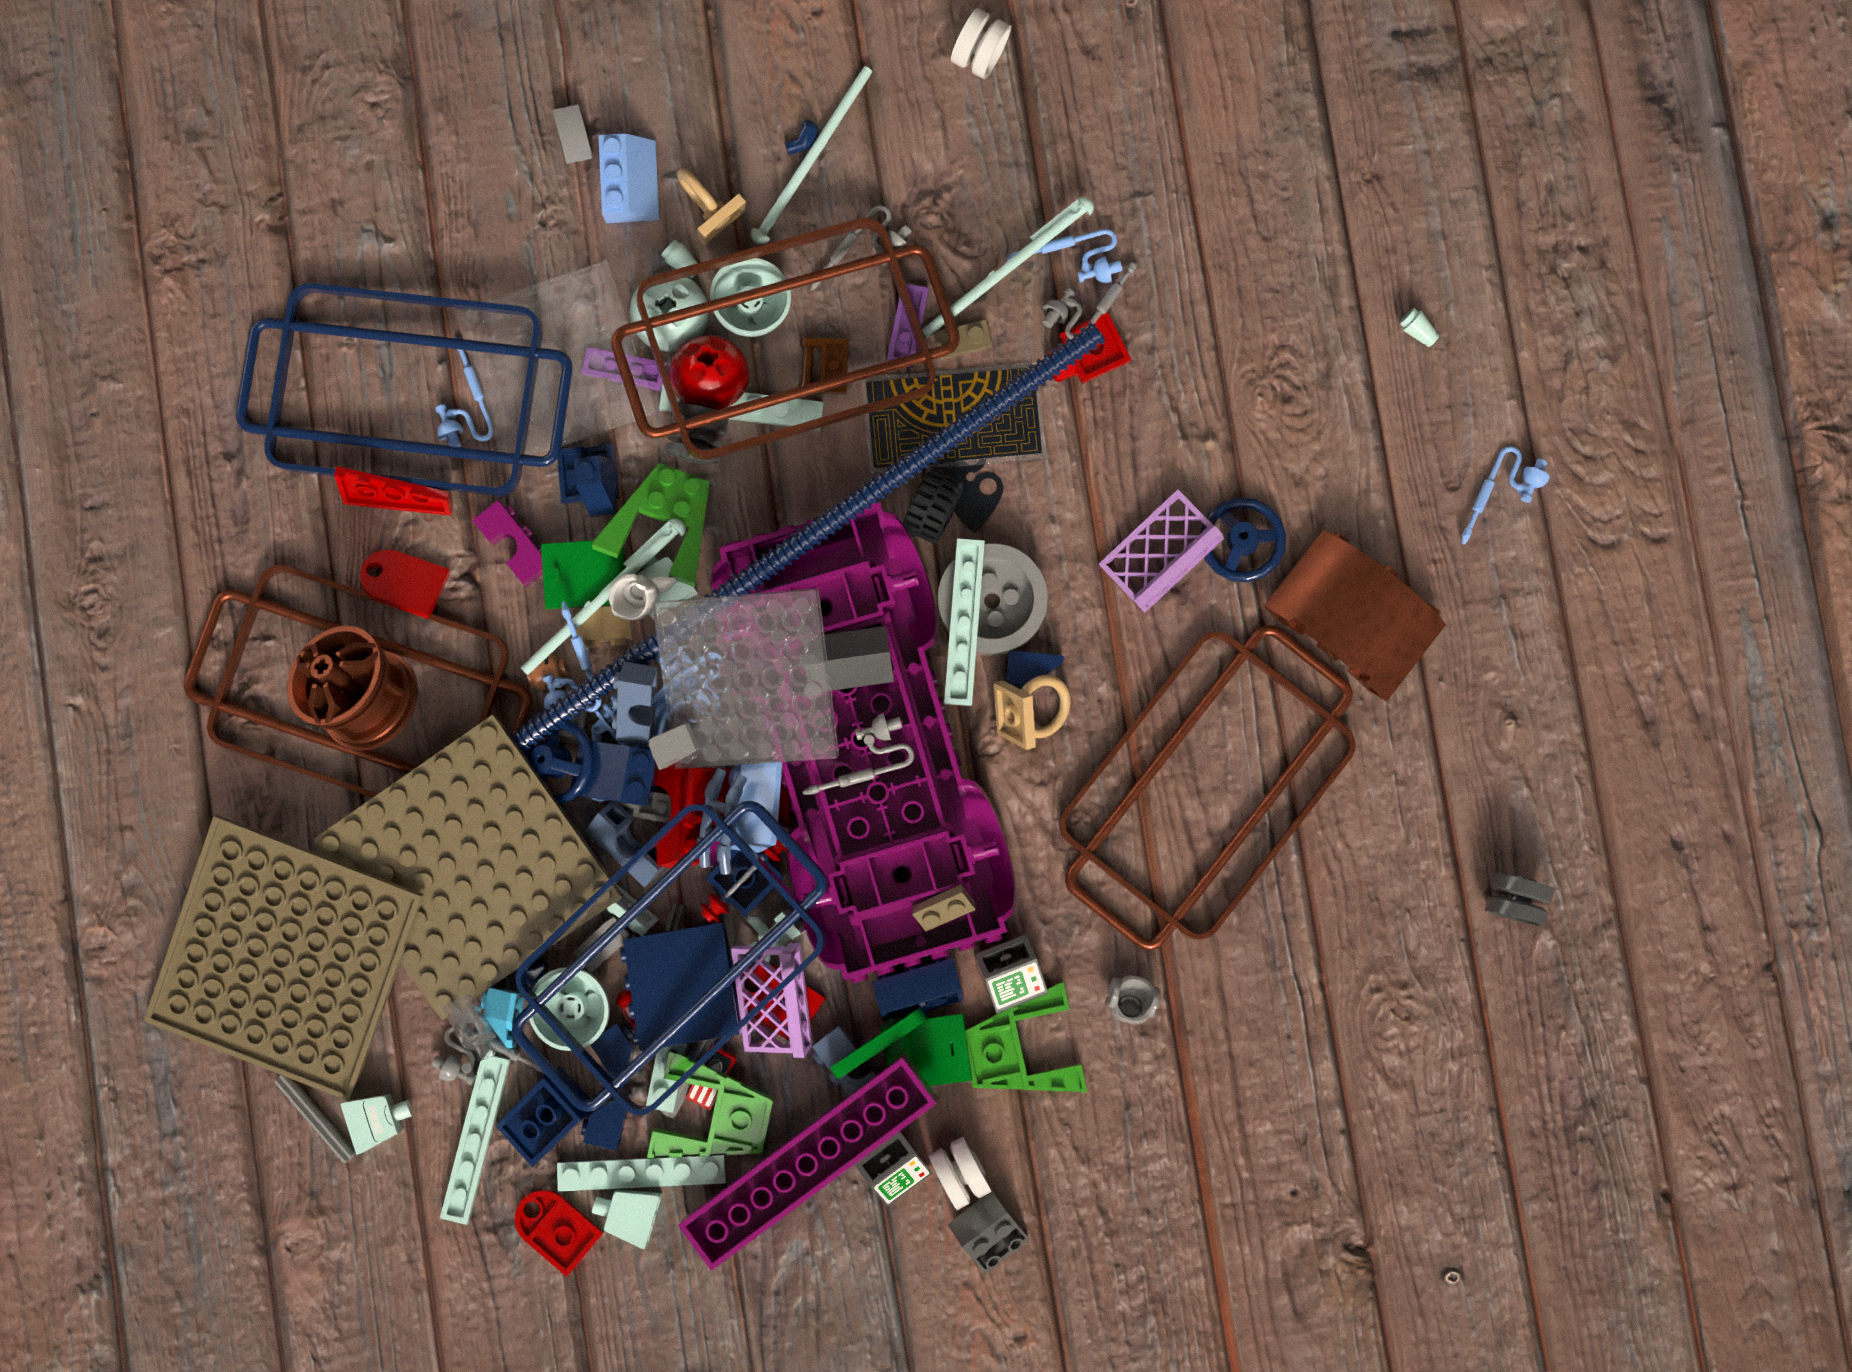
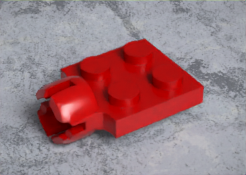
M1108 312L1102 314L1095 323V326L1104 337L1105 343L1103 345L1100 343L1096 345V350L1093 348L1089 350L1090 354L1082 355L1083 359H1076L1073 366L1069 364L1066 371L1062 369L1059 376L1056 374L1052 376L1056 382L1076 376L1084 384L1131 362L1132 359ZM1090 320L1071 328V334H1079L1081 332L1080 329L1082 327L1085 328ZM1065 332L1060 333L1058 336L1061 343L1065 344L1068 338Z

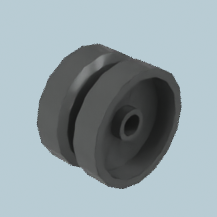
M1494 873L1490 887L1494 891L1506 895V898L1500 896L1488 897L1484 911L1507 919L1545 927L1549 913L1544 908L1533 905V902L1541 904L1551 903L1555 889L1526 877Z

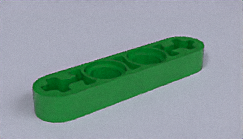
M921 1007L917 1008L829 1067L836 1079L841 1078L921 1025L928 1017Z

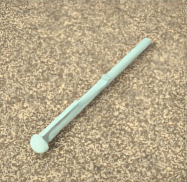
M866 66L862 68L759 229L752 228L751 238L756 244L764 245L770 241V238L767 236L768 231L775 224L872 74L870 68Z
M1088 197L1078 198L1030 237L1033 240L1031 243L1009 259L995 273L994 270L991 271L987 278L950 306L953 316L955 317L1084 213L1090 216L1094 210L1092 200ZM942 314L921 329L926 338L945 325Z
M676 518L670 519L623 564L626 568L592 602H586L584 608L572 618L575 629H578L609 599V590L617 578L625 574H636L677 534L683 537L686 530L684 523ZM568 623L520 667L527 675L571 635Z

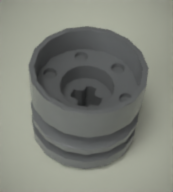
M678 404L683 420L717 411L698 405ZM673 412L671 415L670 424L676 422ZM729 419L688 430L687 433L691 443L701 450H712L724 446L722 442L714 439L713 436L726 435ZM680 433L667 436L672 441L665 445V452L669 455L697 464H718L721 462V457L710 460L694 458L685 449Z

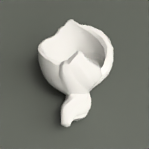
M625 574L617 578L609 590L611 610L615 616L633 621L643 619L651 614L656 607L658 594L668 591L670 587L677 583L675 577L662 576L649 580L646 576Z

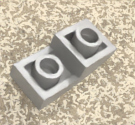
M579 105L553 109L552 114L565 164L592 159Z

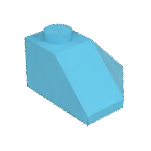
M489 987L488 992L483 993L481 1008L485 1009L484 1017L506 1048L517 1047V1042L512 1034L513 1021L523 1011L525 998L517 990Z

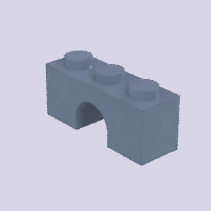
M624 662L621 673L616 672L613 689H618V693L616 692L614 695L613 709H617V713H614L612 729H616V741L649 746V740L652 738L655 728L656 708L651 707L657 687V667Z
M614 801L603 808L585 830L622 867L646 845L637 842L632 837L629 826L634 818ZM657 845L628 871L644 888L665 869V867L657 866Z
M839 1024L813 1044L812 1047L815 1051L812 1055L820 1066L826 1065L829 1068L856 1049L857 1046ZM873 1068L863 1076H854L847 1073L839 1079H836L833 1073H831L829 1078L838 1089L843 1087L847 1094L850 1095L874 1077L877 1072Z

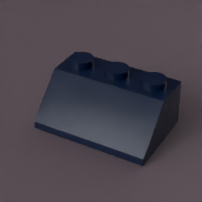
M940 957L930 961L931 965L924 967L913 965L906 967L904 972L893 975L892 972L877 976V980L872 981V985L884 1023L892 1017L901 1016L902 1019L919 1007L925 1013L965 1001L953 958L947 960L946 957Z

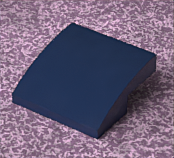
M606 444L587 448L578 446L561 449L557 460L562 504L584 503L576 487L574 459L597 455L612 460L616 499H620L615 445Z

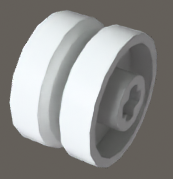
M976 8L968 18L956 41L951 55V62L962 68L967 67L972 62V73L982 79H986L1005 48L1012 25L1000 19L990 25V14L980 8Z
M963 1136L951 1142L950 1145L955 1161L952 1162L947 1152L942 1148L928 1155L956 1210L970 1203V1197L965 1185L968 1184L973 1194L978 1198L992 1192L984 1176L986 1173L976 1153L971 1151Z

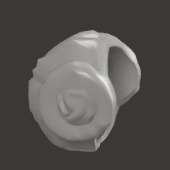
M1127 975L1123 978L1113 977L1109 983L1105 1002L1107 1007L1111 1008L1113 1016L1119 1021L1141 1024L1149 1017L1155 1016L1156 1009L1160 1006L1161 990L1142 977Z

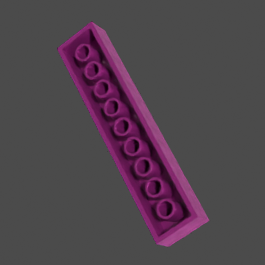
M904 1053L683 1218L678 1226L712 1271L937 1104L939 1097L907 1054Z

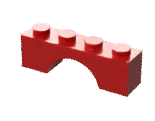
M690 754L668 768L658 769L656 785L663 787L671 800L669 822L684 809V767H699L698 756ZM684 819L680 821L657 844V866L672 868L696 845L700 824L684 823ZM699 858L690 866L699 864Z

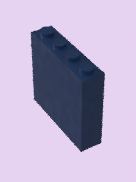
M718 923L623 940L624 946L620 947L622 962L627 963L628 974L624 975L626 990H631L632 1001L628 1003L631 1019L635 1018L636 1029L632 1031L634 1045L639 1046V1051L645 1050L732 967L726 924ZM735 981L725 988L664 1047L723 1038L741 1020ZM742 1028L735 1035L743 1034Z

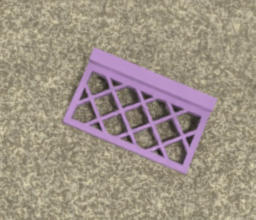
M1177 490L1099 563V566L1145 613L1212 551L1224 537L1219 529ZM1180 499L1186 506L1185 516H1170V506ZM1189 510H1190L1195 516H1189ZM1155 520L1166 521L1165 535H1150V525ZM1185 521V535H1169V522ZM1189 521H1201L1207 527L1200 535H1188ZM1144 530H1146V535H1140ZM1135 539H1146L1145 554H1130V544ZM1150 539H1165V553L1149 554ZM1169 539L1184 540V550L1180 554H1168ZM1115 558H1126L1125 572H1113L1107 565ZM1130 558H1145L1144 573L1129 572ZM1149 558H1164V569L1159 573H1148ZM1168 558H1174V559L1168 564ZM1119 577H1125V583ZM1129 577H1144V587L1135 595L1129 589ZM1148 577H1154V578L1148 583Z
M789 943L787 947L770 946L761 954L763 955L762 957L759 956L755 960L757 963L751 969L747 968L735 979L740 1020L748 1014L747 1007L751 1003L755 1007L760 1003L756 997L762 990L767 995L773 991L768 986L773 978L781 983L803 962L800 943ZM733 946L731 948L733 965L741 959L740 954H746L753 946ZM767 955H779L780 967L777 970L764 960ZM758 965H761L772 975L765 983L753 973ZM804 970L783 989L784 992L780 996L777 995L773 998L775 1002L769 1008L765 1006L761 1010L763 1015L757 1021L752 1018L742 1028L744 1052L793 1053V1058H804L812 1048L813 1043ZM747 977L760 988L754 996L744 986V981ZM776 1004L786 1011L787 1018L783 1022L771 1012ZM765 1016L778 1027L772 1034L759 1024ZM754 1029L767 1039L763 1044L752 1043L751 1032ZM780 1029L789 1036L790 1044H782L774 1037Z

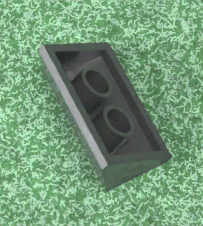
M886 626L803 638L804 661L810 694L894 682Z

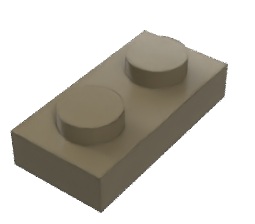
M986 320L957 326L960 336L958 347L954 352L939 357V359L944 360L992 348ZM947 329L933 332L936 347L947 344L949 341Z
M959 885L913 905L912 915L923 929L928 931L976 910L975 902L964 887Z

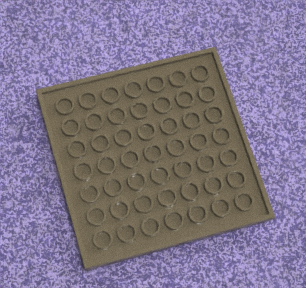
M496 714L488 717L313 839L326 857L424 894L401 959V964L441 1020L450 1015L448 1011L451 1014L485 992L489 987H492L517 970L536 949L611 878ZM616 884L556 942L620 900L624 895Z
M215 815L209 827L144 1022L350 1101L355 1093L424 894L228 818Z

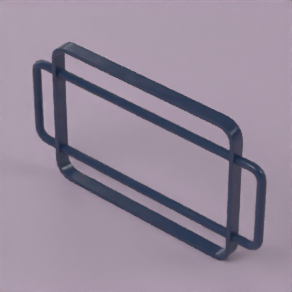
M308 283L296 287L290 294L285 319L261 318L251 326L248 333L236 407V421L239 427L246 432L266 435L264 445L267 459L274 466L286 471L335 477V469L280 462L276 456L277 436L513 464L512 473L507 483L501 487L494 488L374 474L435 489L503 496L513 492L518 486L523 465L546 467L553 464L559 457L573 366L570 357L563 351L541 348L543 336L542 323L530 309L522 306ZM310 293H323L523 315L532 319L533 335L531 347L304 322L296 321L300 301L304 296ZM264 329L283 330L268 424L252 423L247 419V409L259 336ZM294 331L529 357L515 453L279 426ZM539 359L556 360L562 365L550 450L545 456L525 455Z
M744 801L733 808L724 818L717 810L707 804L699 803L687 806L521 964L517 970L515 980L517 989L529 1005L513 1021L512 1034L515 1041L577 1109L585 1112L594 1111L613 1096L631 1114L645 1115L652 1112L821 954L826 943L825 930L820 922L810 913L809 909L826 892V875L766 808L758 802ZM699 810L709 815L717 825L537 996L527 984L526 975L529 967L690 812ZM753 812L816 880L815 888L801 902L731 827L745 813ZM725 833L788 901L793 909L626 1068L612 1079L545 1004ZM802 917L817 936V946L813 953L650 1106L635 1104L623 1092L621 1087ZM536 1013L543 1018L604 1086L593 1099L584 1100L524 1034L523 1027L525 1023Z

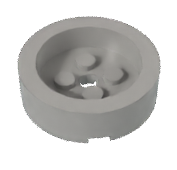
M984 544L976 654L1003 655L1009 653L1010 650L1016 651L1035 636L1047 610V587L1040 569L1026 554L1007 545ZM956 558L945 570L938 590V611L941 622L949 636ZM994 594L998 596L1000 604L997 608L990 609L985 605L984 599L987 595Z

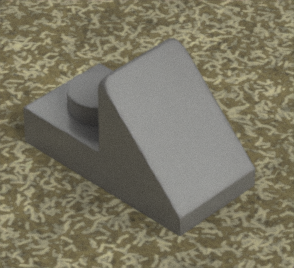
M689 723L651 738L648 744L659 770L668 768L700 749Z

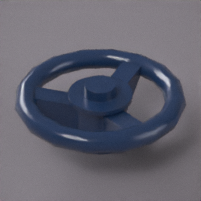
M1237 497L1221 502L1207 515L1206 518L1213 525L1220 518L1229 530L1227 546L1231 553L1226 565L1224 566L1214 556L1213 550L1204 557L1205 562L1216 574L1230 581L1251 582L1265 577L1278 566L1285 553L1287 534L1282 519L1271 506L1255 498ZM1237 508L1254 509L1262 513L1270 521L1274 530L1256 529L1248 522H1239L1229 511ZM1204 524L1201 527V533L1207 528ZM1275 542V549L1269 560L1261 567L1247 572L1235 571L1241 556L1252 554L1257 549L1259 543Z
M567 720L565 725L560 724V730H567L577 738L582 750V765L572 762L569 750L559 745V729H553V733L551 735L546 734V738L541 740L537 747L532 744V748L530 750L525 749L524 753L543 782L549 776L556 779L564 777L567 773L578 776L575 784L566 792L558 795L552 794L559 805L572 801L584 790L591 777L594 761L591 741L583 728L571 720Z

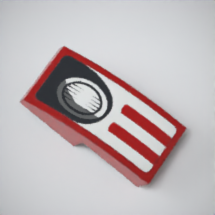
M720 1048L704 1064L729 1076L737 1056ZM692 1084L686 1099L711 1110L716 1101L718 1090Z

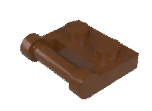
M801 338L800 347L803 348L801 383L798 384V387L812 383L813 350L816 348L821 349L820 381L848 373L849 339ZM847 384L817 394L847 395Z

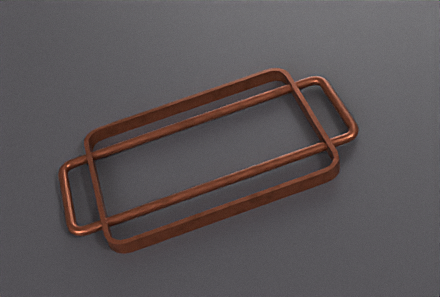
M859 218L653 275L645 279L640 284L637 292V307L642 320L619 327L612 335L611 347L640 431L653 439L680 433L683 445L690 455L700 460H710L919 399L929 392L934 383L935 369L932 359L954 352L959 345L960 336L934 259L929 250L917 244L893 250L888 233L881 223L871 218ZM858 229H869L875 232L884 249L883 253L651 318L648 316L643 301L644 293L653 286ZM913 255L919 256L922 259L949 335L947 344L931 349L927 348L897 262L898 259ZM884 263L889 264L919 352L683 420L653 328ZM646 331L676 421L675 423L657 428L650 426L647 421L622 346L624 337ZM922 362L927 373V384L920 389L712 450L696 448L691 443L687 433L688 430Z
M275 565L266 569L258 579L253 595L234 589L224 590L216 595L184 679V690L188 698L195 703L212 708L208 717L207 731L214 743L370 797H375L379 793L224 741L217 730L221 712L406 774L418 767L417 765L372 750L355 751L347 749L333 740L331 736L226 702L259 609L324 631L344 626L263 599L267 585L273 576L282 572L290 573L374 602L377 601L368 597L364 591L285 565ZM228 600H235L247 604L249 607L216 698L198 692L195 689V682L223 605ZM433 614L428 619L496 642L501 650V660L495 676L371 635L379 646L387 652L491 686L478 724L490 717L499 689L516 694L521 698V706L511 733L514 734L515 729H521V725L527 722L532 707L531 694L526 687L503 679L510 654L503 640L493 634Z
M1265 625L1259 627L1244 645H1241L1224 632L1213 631L1205 634L1193 646L1060 817L1059 829L1062 837L1080 852L1065 874V884L1069 892L1143 950L1159 948L1175 929L1191 939L1202 940L1211 937L1221 927L1352 758L1356 747L1354 735L1348 727L1339 721V718L1352 701L1353 692L1350 684L1276 626ZM1265 636L1274 637L1341 690L1342 697L1330 713L1252 653ZM1210 639H1220L1226 642L1238 653L1084 848L1067 833L1065 825L1069 813L1202 644ZM1247 659L1322 717L1324 721L1173 915L1170 916L1093 854ZM1332 727L1336 728L1344 735L1347 741V751L1344 757L1211 928L1201 934L1189 931L1180 922ZM1088 860L1167 921L1153 939H1146L1078 886L1076 876Z

